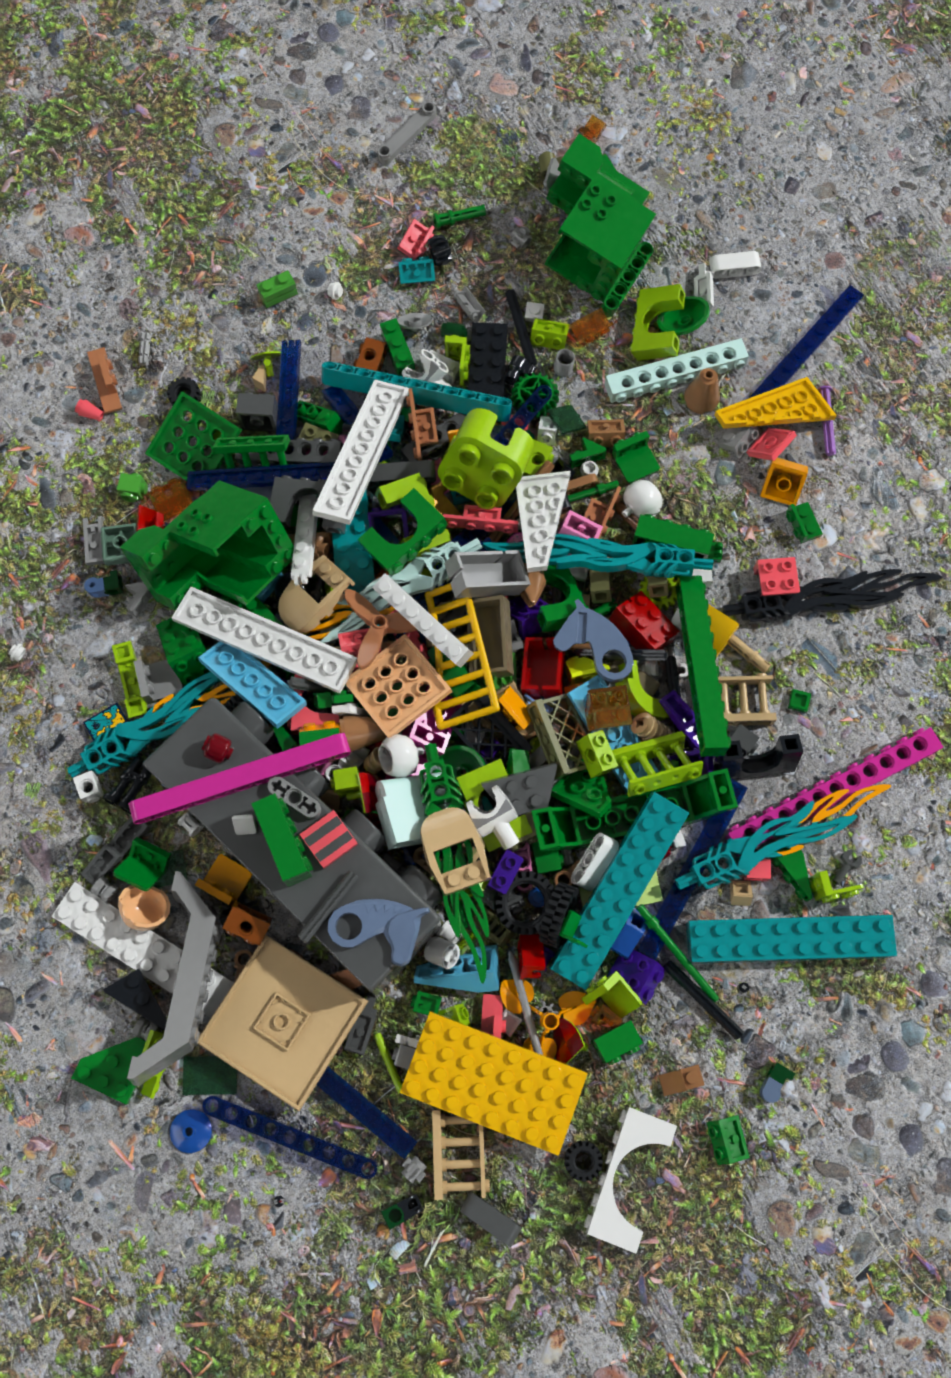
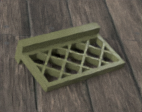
M567 694L544 700L538 699L529 704L526 709L548 764H557L554 779H560L566 775L586 770L587 768L581 760L582 756L578 746L573 742L575 736L583 738L586 736V732ZM565 699L568 706L567 710L559 706L561 700ZM545 704L553 708L551 714L547 713ZM556 711L565 715L563 721L555 717ZM568 717L574 720V728L566 724ZM552 722L561 726L559 732L553 729ZM564 728L572 733L570 739L562 735ZM560 740L568 744L566 751L561 749ZM571 746L579 751L577 757L569 753ZM567 758L575 762L572 769H569L566 761Z

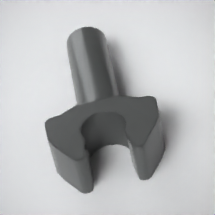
M852 849L840 856L843 865L832 880L837 885H840L850 868L857 869L862 863V856H858L854 862L849 860V856L853 852Z

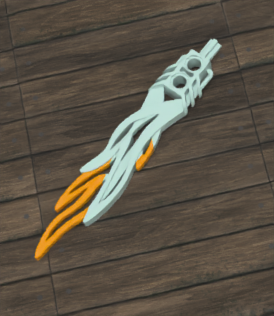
M478 538L460 547L458 541L455 543L448 542L439 548L433 547L429 549L431 552L422 553L421 556L423 557H415L402 571L394 574L392 577L389 574L388 576L398 585L407 584L402 586V588L410 596L429 590L432 591L436 588L437 584L438 587L442 586L446 579L447 582L452 580L449 579L444 565L451 555L455 552H475L483 547ZM436 563H442L440 569H433ZM425 565L432 577L421 575ZM379 577L359 594L365 597L380 614L388 615L395 608L390 606L372 588L381 578ZM344 598L342 602L339 601L335 605L333 610L336 611L351 607L348 605L346 599ZM341 611L332 613L329 617L326 615L320 621L331 620L318 625L307 633L301 634L306 635L310 632L321 631L347 619L330 632L308 636L315 640H321L322 643L332 644L339 641L338 634L361 630L368 625L356 613Z

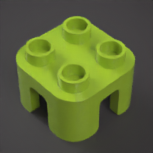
M476 408L468 412L457 435L453 436L438 467V477L444 487L471 499L483 509L499 508L506 502L520 482L533 452L534 441L526 431L516 428L511 435L508 445H502L490 436L496 423L497 415L487 409Z

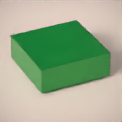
M792 689L788 709L807 713L811 693Z

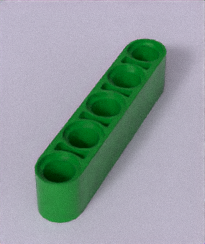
M642 242L639 244L600 307V312L604 317L610 318L615 314L653 253V246L650 243Z

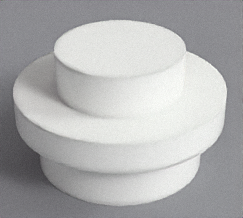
M339 282L330 283L328 296L333 300H338L343 294V288Z
M586 461L581 465L580 473L582 476L588 474H596L597 476L599 469L595 462Z
M21 643L17 646L13 645L10 649V660L19 662L25 654L26 648Z

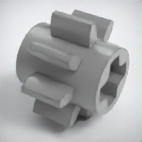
M525 226L516 227L510 235L513 240L511 244L517 249L526 248L532 240L531 230Z
M543 1001V1007L535 1006L541 1012H543V1009H546L547 1012L558 1013V1011L552 1010L553 1003L550 1006H546L545 1001ZM534 1014L533 1017H534V1018H537V1017H538V1019H539V1022H538V1024H537V1025L539 1026V1025H540V1016H539L538 1014Z
M417 1156L413 1159L408 1157L402 1164L404 1170L401 1173L412 1184L415 1180L420 1183L427 1175L424 1172L427 1166Z

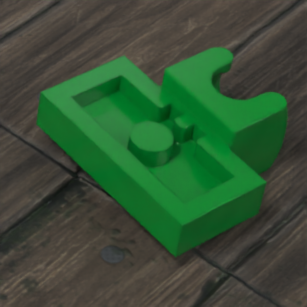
M342 690L340 694L335 691L313 693L314 708L318 709L332 707V703L354 702L353 694H347V690Z

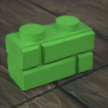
M288 270L256 284L259 296L266 308L298 294L296 283Z

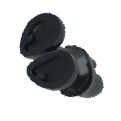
M137 756L127 769L122 772L123 775L119 777L121 781L116 788L104 794L102 799L115 807L119 806L123 811L131 815L128 803L135 800L140 789L147 785L152 775L145 766L141 773H138L144 759ZM130 783H133L127 794L121 800V797L126 788L128 787V785Z

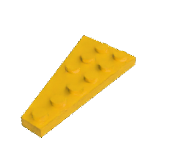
M808 377L716 410L714 414L723 429L835 420L837 416Z

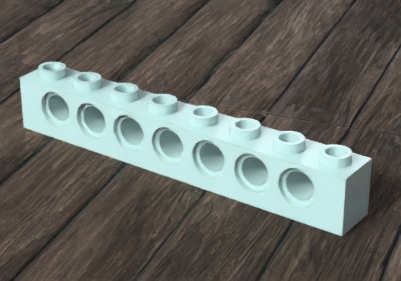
M742 338L607 375L604 385L611 403L623 402L627 398H637L645 393H655L663 388H673L681 383H690L706 368H711L718 374H723L731 369H741L746 366L749 355Z

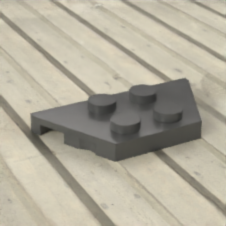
M551 763L481 782V786L495 802L496 796L493 793L492 787L499 786L509 798L518 815L546 808L549 804L557 764Z

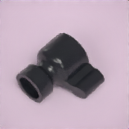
M515 355L508 366L509 371L506 373L504 380L508 384L514 385L515 382L519 381V376H524L526 373L531 376V373H535L537 367L534 364H530L524 357Z

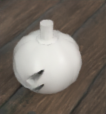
M637 480L628 485L623 495L624 504L627 508L622 511V515L625 518L632 513L637 518L640 517V514L656 516L660 512L663 500L657 487L647 480Z
M397 734L390 738L386 737L378 750L381 768L386 774L395 778L407 777L413 774L419 762L418 755L424 754L423 747H416L411 738L402 734Z

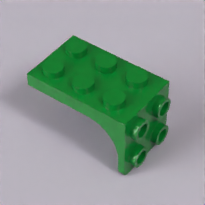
M172 618L156 625L167 662L184 686L198 677L211 672L199 662L198 657L207 651L200 632L174 622Z

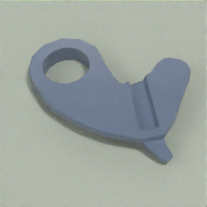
M579 599L575 600L577 608L568 617L553 640L554 647L560 652H566L573 645L589 643L596 673L603 680L612 683L624 680L631 673L634 664L626 638L603 615L586 608ZM614 652L622 656L625 662V667L622 671L612 673L605 669L602 659L607 653Z
M384 899L357 900L341 906L333 912L328 920V933L332 941L342 948H356L367 940L383 933L392 949V963L404 967L411 960L419 934L421 917L428 914L430 910L429 908L412 909L401 903ZM347 914L356 915L362 922L360 934L350 940L341 938L336 928L339 919Z

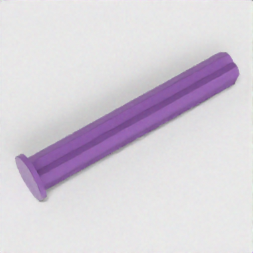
M819 387L817 390L831 407L830 392L832 387ZM833 420L822 421L825 453L827 456H833L836 454Z

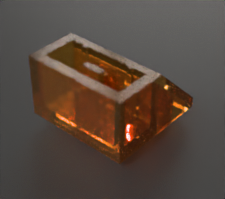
M173 478L168 481V484L155 486L148 492L156 512L164 514V521L179 515L193 502L182 478Z
M626 685L587 691L585 716L588 732L626 727L633 724Z

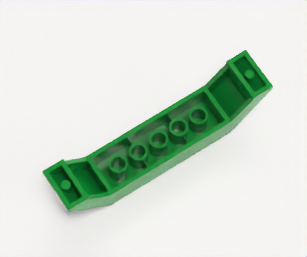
M728 768L708 772L696 779L645 792L641 795L628 797L626 794L610 798L611 808L600 819L573 806H550L532 810L531 814L540 851L585 848L590 845L598 833H603L616 841L624 839L651 792H656L689 812L682 826L691 825L736 809L738 804Z

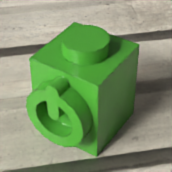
M121 473L116 490L123 500L136 502L143 500L144 494L148 490V484L140 474Z

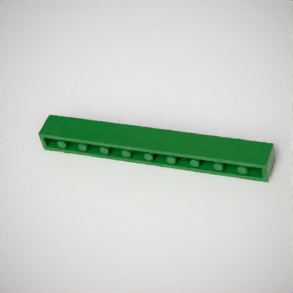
M679 576L675 589L700 756H725L727 750L731 747V739L727 737L728 721L724 718L725 702L721 699L722 684L718 681L719 667L716 666L715 662L717 652L716 649H713L714 634L710 631L711 617L707 613L709 604L708 599H705L706 585L702 582V576Z

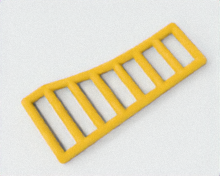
M450 583L425 592L424 596L428 612L438 621V614L466 605L468 615L443 623L442 625L447 630L467 623L471 624L473 633L457 639L463 644L475 640L477 651L473 652L474 654L467 662L479 659L482 669L445 682L451 688L484 677L486 687L443 702L440 701L433 706L435 721L439 730L487 716L500 710L472 597L460 598L435 607L433 597L452 591ZM434 645L436 671L443 678V670L457 665L451 660L443 662V652ZM489 695L491 706L446 721L443 720L441 710Z

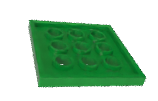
M181 391L145 454L199 490L205 492L225 460L224 455L214 454L212 448L216 442L213 437L214 433L220 431V438L238 437L242 429ZM191 412V420L185 421L186 413ZM205 421L206 428L203 431H200L199 425L201 422ZM178 428H182L183 431L180 437L175 435ZM196 437L197 443L195 446L191 447L190 440L191 438ZM172 443L173 450L170 453H167L166 447L168 444ZM210 446L212 450L211 454L205 456L204 450L206 447ZM183 453L188 455L185 462H181L180 459ZM201 462L202 469L196 472L195 465Z

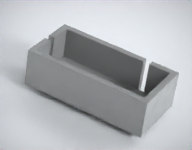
M507 550L504 552H455L444 563L448 577L452 579L450 584L455 598L519 595L531 585L519 550Z

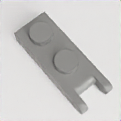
M98 516V523L89 524L88 518H83L85 563L87 566L105 564L102 560L101 527H104L102 516Z

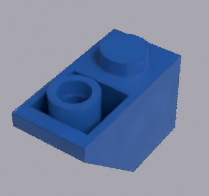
M635 908L610 950L625 959L630 956L647 927L645 919Z

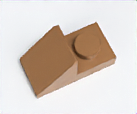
M699 1064L658 1075L664 1096L685 1092L689 1089L705 1085Z

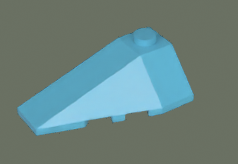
M497 945L485 946L487 972L484 984L480 981L472 952L460 955L456 965L451 969H444L431 962L416 966L414 983L478 993L498 991L500 982ZM480 946L475 949L482 965V952Z

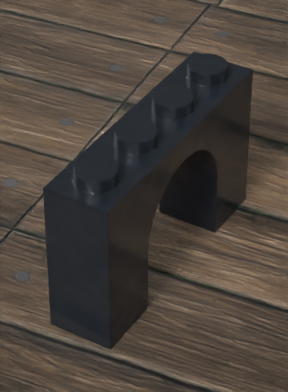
M799 734L779 736L773 749L752 756L743 755L740 740L731 741V747L727 750L725 756L715 757V771L728 768L730 779L795 772L803 754Z

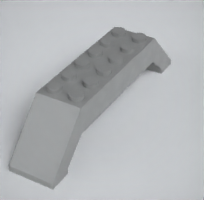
M175 871L171 892L175 902L181 903L189 915V925L164 1036L140 1056H132L127 1079L133 1086H140L191 1052L194 1044H198L200 1037L198 1025L203 1022L204 1018L202 1006L203 1002H207L209 994L207 983L211 982L213 976L211 964L216 961L217 957L215 945L221 939L220 925L217 924L216 917L183 874Z

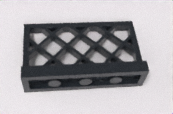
M486 695L465 702L447 720L467 714L468 706L472 702L478 706V710L491 706L490 699ZM500 710L478 718L477 729L467 728V722L464 723V728L450 727L467 747L474 749L477 753L480 752V745L490 746V757H482L486 765L488 762L485 759H488L489 763H492L493 760L501 759L506 769V760H508L506 758L507 747L528 751L533 748ZM481 718H488L491 721V730L481 729ZM467 731H477V743H470L467 740ZM480 731L490 732V743H480ZM494 732H501L504 736L503 744H493ZM493 746H503V758H493Z

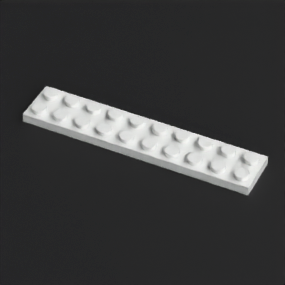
M374 380L312 510L313 516L347 525L351 524L406 402V396L409 395V388Z
M194 587L189 588L171 617L174 622L339 694L357 664V657Z
M74 882L51 917L134 970L139 968L145 977L173 994L183 950L152 930L138 931L131 929L123 921L119 909L109 903L106 904L100 897ZM212 968V980L207 983V990H209L206 1003L203 1002L202 1011L209 1018L213 1016L234 984L233 981Z

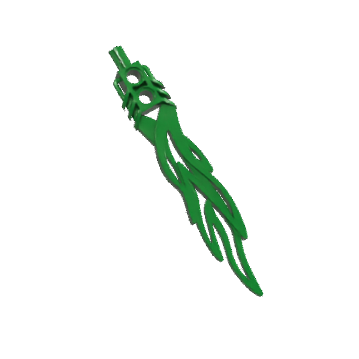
M436 743L425 745L428 762L424 763L425 769L419 772L422 786L420 796L424 795L422 805H426L424 810L425 816L427 815L428 817L435 812L443 810L437 805L450 803L448 808L463 809L464 803L459 799V797L462 798V794L457 790V787L460 788V785L455 780L453 767L450 764H445L444 759H439ZM446 768H449L450 776L447 775ZM438 769L442 773L440 776L434 777L431 775L433 770ZM423 773H426V781L424 780ZM442 788L446 790V793L443 796H437L435 794L436 790ZM469 840L463 841L467 851L468 864L473 863L471 843ZM461 843L457 844L455 868L451 847L442 849L443 859L441 861L440 850L435 852V858L441 874L467 865ZM477 884L468 889L477 901L484 919L478 913L469 895L463 890L450 894L453 913L449 907L448 896L443 894V901L451 927L456 937L460 939L462 934L469 945L480 981L484 984L487 972L486 950L484 942L474 924L471 908L486 938L489 937V924L482 902L484 893L480 885ZM459 895L464 903L468 923L481 948L482 965L475 946L461 921Z

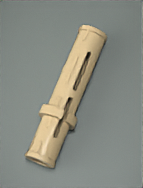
M734 634L728 640L727 644L742 655L747 660V663L754 665L762 673H766L772 664L763 659L757 650L751 649Z

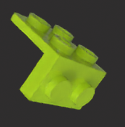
M445 335V356L454 361H460V386H464V381H468L470 345H467V337Z
M827 870L809 877L811 892L814 895L815 901L822 900V903L835 901L840 896L842 899L851 898L854 895L860 894L859 890L864 889L863 884L832 890Z
M617 971L608 977L604 975L596 984L592 983L585 990L587 994L581 998L588 1005L598 997H601L620 1019L642 1005L638 995Z

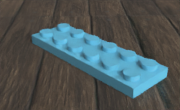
M219 641L198 657L202 665L277 729L307 706V702L303 697L289 688L278 676L248 653Z
M599 675L567 693L588 731L593 733L603 730L611 750L641 742L637 734L631 731L630 722L605 680ZM648 759L654 771L658 773L659 771L652 759ZM640 762L630 764L637 778L647 776ZM622 767L613 769V773L627 794L629 782L627 775Z

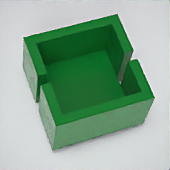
M631 1020L591 1040L603 1064L608 1063L609 1065L622 1060L621 1055L624 1053L628 1056L639 1051V1045L643 1044Z

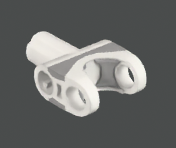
M422 349L418 353L425 367L424 372H417L409 367L404 368L402 371L403 377L451 386L443 379L449 372L446 364L426 349Z
M496 785L492 787L493 793L496 796V806L494 809L483 811L478 806H475L472 800L466 802V806L480 835L485 837L493 832L502 848L507 850L519 842L518 837L509 822L518 818V814L509 798Z

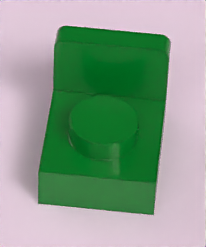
M418 991L417 995H413L411 1007H414L413 1012L429 1015L431 1011L438 1014L442 997Z

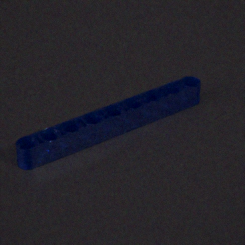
M209 1096L203 1101V1111L211 1117L356 1176L371 1179L378 1172L379 1166L377 1161L369 1156L220 1096ZM213 1099L218 1102V1109L215 1112L209 1108V1104ZM231 1107L236 1108L238 1112L235 1119H231L228 1116V1111ZM250 1115H254L257 1119L254 1127H250L247 1123ZM269 1123H273L276 1126V1132L273 1135L268 1134L266 1130ZM289 1130L293 1131L296 1135L293 1143H289L285 1137ZM308 1138L313 1139L315 1142V1148L312 1151L307 1150L305 1147V1141ZM327 1146L332 1147L335 1151V1155L331 1159L324 1155V1150ZM350 1154L354 1157L353 1166L345 1165V1155ZM370 1162L373 1164L374 1172L372 1174H366L363 1171L364 1163Z

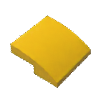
M709 604L707 613L711 617L710 631L714 634L713 649H716L718 656L726 647L728 640L739 628V623Z

